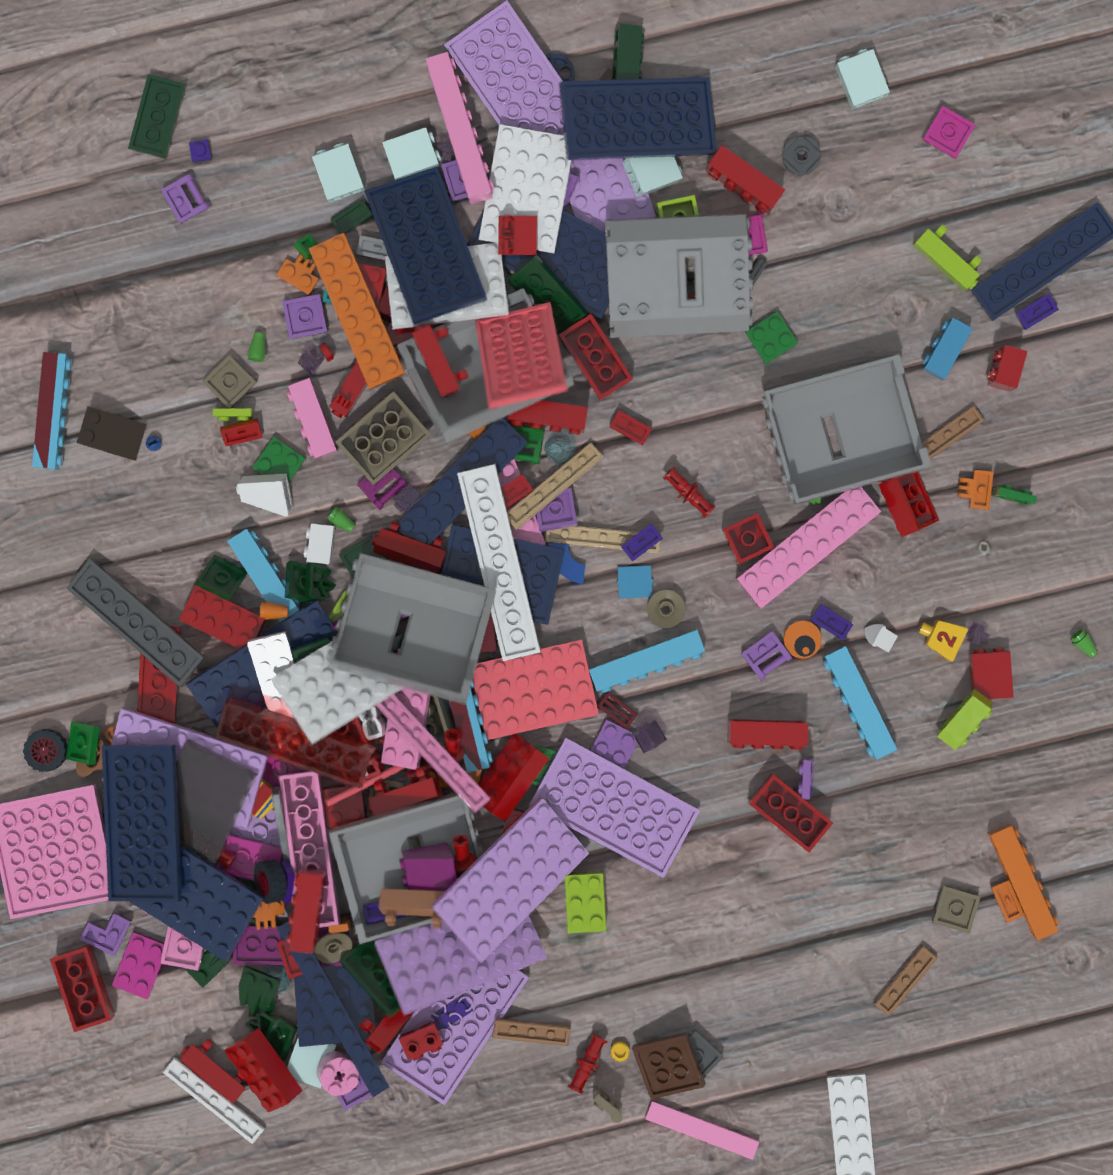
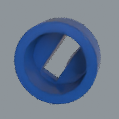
M150 436L146 440V447L151 451H158L162 446V441L157 436ZM154 440L158 441L152 446H149V443L153 442Z

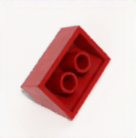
M918 471L878 484L901 537L939 521Z

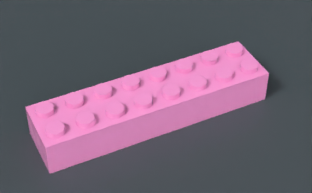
M862 487L844 491L745 570L736 580L755 604L762 609L881 511Z
M320 769L282 774L279 776L291 867L295 875L303 867L327 870L319 928L339 925L341 919Z

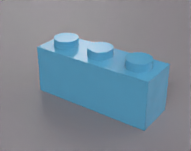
M951 318L949 321L946 320L941 327L943 333L940 338H935L931 346L934 348L931 354H927L922 362L924 364L922 370L940 380L946 379L973 328L955 318Z

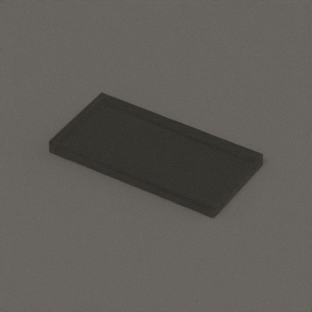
M189 739L185 742L176 762L179 844L207 860L213 866H216L258 774Z

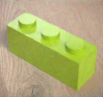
M973 689L940 727L937 737L955 751L959 746L963 747L967 743L970 733H975L981 726L980 722L983 719H988L992 714L993 702L976 689Z

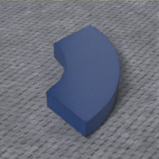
M549 542L551 547L565 549L560 574L572 582L584 584L585 565L577 563L571 557L568 544Z

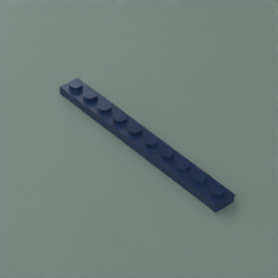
M289 921L277 928L285 944L287 935L292 930V925H289ZM290 951L372 1097L390 1088L314 952L311 954Z

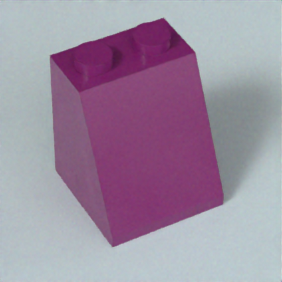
M447 843L401 851L402 858L399 859L401 870H404L405 876H402L403 887H407L408 890L446 891L456 881L454 860Z

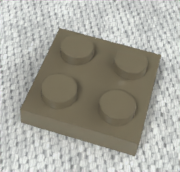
M230 355L202 381L228 409H231L257 383Z
M942 885L932 922L970 934L981 897Z

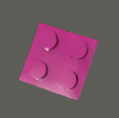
M942 106L922 140L956 159L974 129L975 124Z

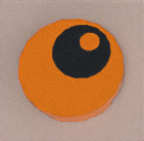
M802 620L788 626L784 632L783 642L788 653L794 657L804 659L810 658L820 649L822 638L817 626Z

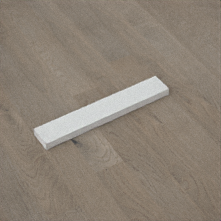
M175 1057L163 1073L251 1144L264 1131V1126L235 1103L232 1104L179 1058Z

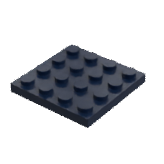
M322 966L362 1039L365 1041L370 1034L359 1026L366 1018L375 1026L373 999L343 966ZM304 975L294 977L299 1047L342 1043Z

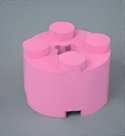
M333 1051L322 1057L317 1067V1077L325 1091L330 1095H345L358 1085L359 1072L349 1055L340 1051Z

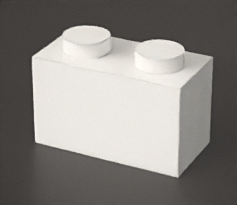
M311 523V527H307L306 538L309 539V544L304 549V558H307L306 562L331 565L335 526Z

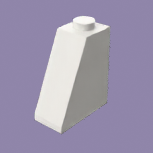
M287 473L242 476L236 485V491L240 495L241 502L285 517L289 516L294 509Z

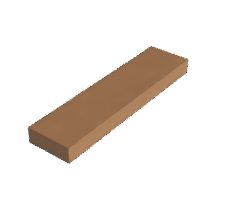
M971 406L921 442L923 448H927L929 459L935 457L985 420L975 406Z
M921 945L876 999L874 1005L890 1016L938 957Z
M495 1018L492 1038L568 1046L571 1027L567 1025Z

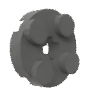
M804 136L791 139L783 149L782 161L784 166L794 175L804 176L812 173L820 163V147L809 137ZM804 151L806 153V160H798L797 152L802 153Z

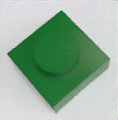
M307 234L296 241L294 247L307 260L312 257L309 248L319 243L310 234Z

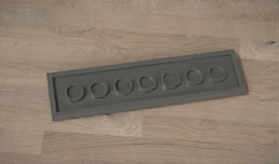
M89 559L68 585L67 589L179 687L186 683L205 659L202 653L93 559Z

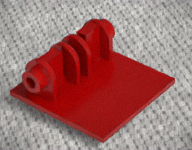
M498 216V255H537V216Z

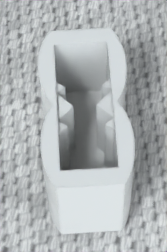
M377 706L359 715V718L363 721V731L368 740L381 737L386 732L387 723L381 716L382 712Z

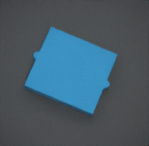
M651 566L618 567V581L616 584L619 588V599L652 597V583L654 580H652Z

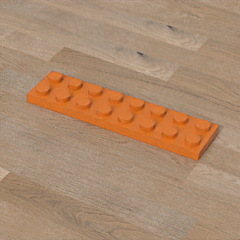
M345 233L309 248L369 389H374L405 375L406 373Z

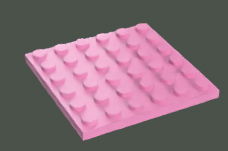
M96 784L0 803V874L10 919L108 900L105 824Z

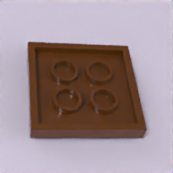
M687 1032L632 1046L651 1099L705 1087L706 1083Z

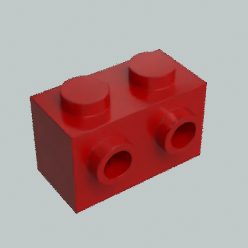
M435 1020L399 1036V1041L407 1060L413 1058V1061L422 1058L424 1053L431 1051V1053L439 1051L444 1044V1039Z

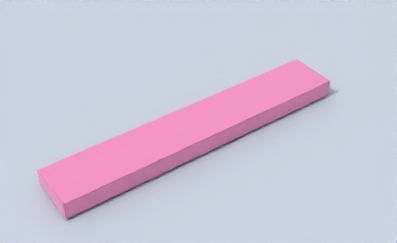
M654 1100L651 1101L645 1116L646 1120L752 1160L759 1145V1140Z

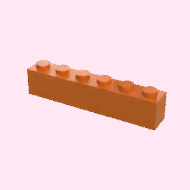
M1007 824L987 833L1004 873L1016 894L1033 938L1038 941L1058 932L1056 927L1059 925L1055 915H1051L1049 911L1051 905L1046 897L1043 898L1041 893L1043 887L1040 881L1036 880L1033 875L1035 869L1032 863H1028L1025 857L1028 854L1024 845H1020L1017 839L1020 835L1016 827Z

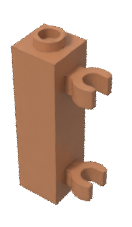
M381 889L379 909L382 914H386L385 922H387V926H395L396 915L432 916L431 924H433V928H441L442 919L431 908V905L445 891Z

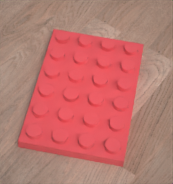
M550 302L508 312L509 315L475 320L490 409L568 391Z
M582 639L540 649L541 652L505 661L502 658L476 664L473 683L487 740L599 715Z

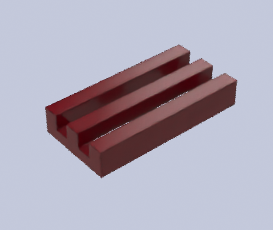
M609 691L597 704L598 708L625 729H628L638 716L634 710ZM607 698H612L615 702L621 705L633 716L630 718L619 708L613 705L610 701H608ZM603 703H606L608 706H610L613 710H615L622 717L628 720V722L625 724L622 720H620L613 713H611L604 706H602Z

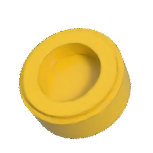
M617 1041L611 1046L610 1052L614 1060L622 1062L629 1057L630 1050L625 1042Z

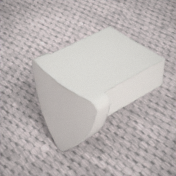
M882 624L870 625L864 629L867 641L872 646H877L888 653L898 637L887 630L886 626Z

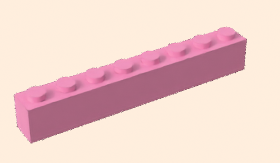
M448 52L425 58L470 205L491 199V191H494L492 180L487 179L486 174L489 173L486 162L482 163L480 157L483 156L481 145H477L475 141L478 135L475 127L471 128L470 121L473 120L470 110H466L464 104H467L464 92L460 93L459 87L462 86L459 75L455 76L453 71L456 69L454 59L449 58Z

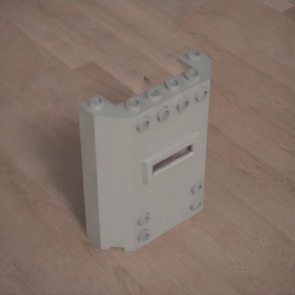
M744 213L605 220L610 338L749 331V326H752L750 309H753V297L749 295V290H753V280L749 278V270H752V258H748V251L752 250L751 239H748L747 233L749 217H746ZM687 257H694L696 299H687Z
M524 288L506 296L508 312L534 305L531 294L527 295ZM478 319L448 322L432 329L435 332L446 327L449 333L447 337L437 341L453 375L466 369L469 375L467 379L458 382L460 388L458 392L441 399L413 338L397 345L411 382L438 434L445 443L550 396H542L490 409L475 320ZM562 360L568 388L574 385L573 377L575 374L571 365L567 366L565 361Z
M900 354L764 391V397H761L764 409L766 408L768 417L765 418L768 430L771 429L773 436L770 437L772 447L777 449L778 455H775L778 467L781 466L783 470L781 474L782 483L787 485L789 500L793 501L794 505L931 467L927 448H923L903 380L905 371ZM830 416L842 456L835 458L823 418Z
M360 553L359 559H355L352 570H355V578L353 583L348 585L347 594H350L348 601L344 600L341 611L344 612L343 619L339 618L336 630H339L337 637H333L331 644L333 649H329L326 661H329L328 668L466 704L496 590ZM401 614L410 617L400 652L396 654L392 653L391 649Z
M456 792L328 829L360 944L431 923L432 916L396 919L395 926H387V922L366 925L363 905L379 902L381 889L408 890L407 887H403L402 876H405V873L400 868L399 859L402 858L401 851L413 849L411 838L419 836L421 847L447 843L453 860H455V847L452 845V839L462 834L469 837L468 849L475 856L476 860L483 854L482 846H478L476 841L479 838L477 828H473L471 822L474 820L473 812ZM455 871L456 880H457V879L459 878V876H458V874H457V871Z

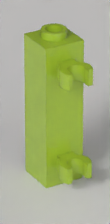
M943 224L935 233L927 229L913 244V247L961 290L965 291L968 288L971 290L979 282L976 279L980 274L974 269L980 264L982 259L976 255L967 264L940 239L948 230Z

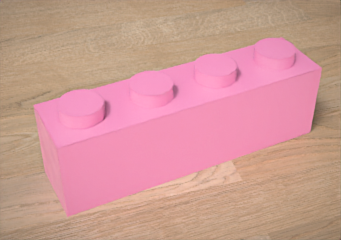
M308 378L289 385L287 395L290 402L295 404L296 409L293 411L296 419L301 420L303 425L300 430L303 438H307L310 444L307 445L310 456L314 455L315 459H319L338 452L312 380Z

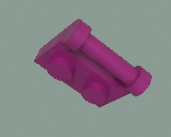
M393 468L374 485L365 477L357 486L381 510L387 501L402 488L405 489L408 484ZM395 478L398 482L382 497L377 499L375 495Z

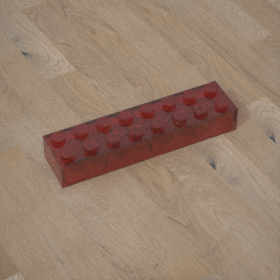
M230 697L225 701L215 738L360 789L366 783L377 748L335 732L311 744L294 718L234 697Z

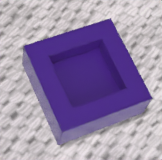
M208 139L189 142L193 163L212 160Z

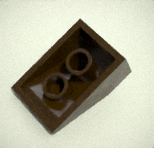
M87 406L76 443L136 461L147 424Z

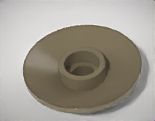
M661 590L653 594L649 599L647 614L656 626L671 628L679 624L683 619L685 603L678 593L671 590ZM664 605L669 606L667 613L662 611Z
M341 932L329 933L317 941V947L314 950L316 958L324 963L339 962L342 957L352 950L351 938Z

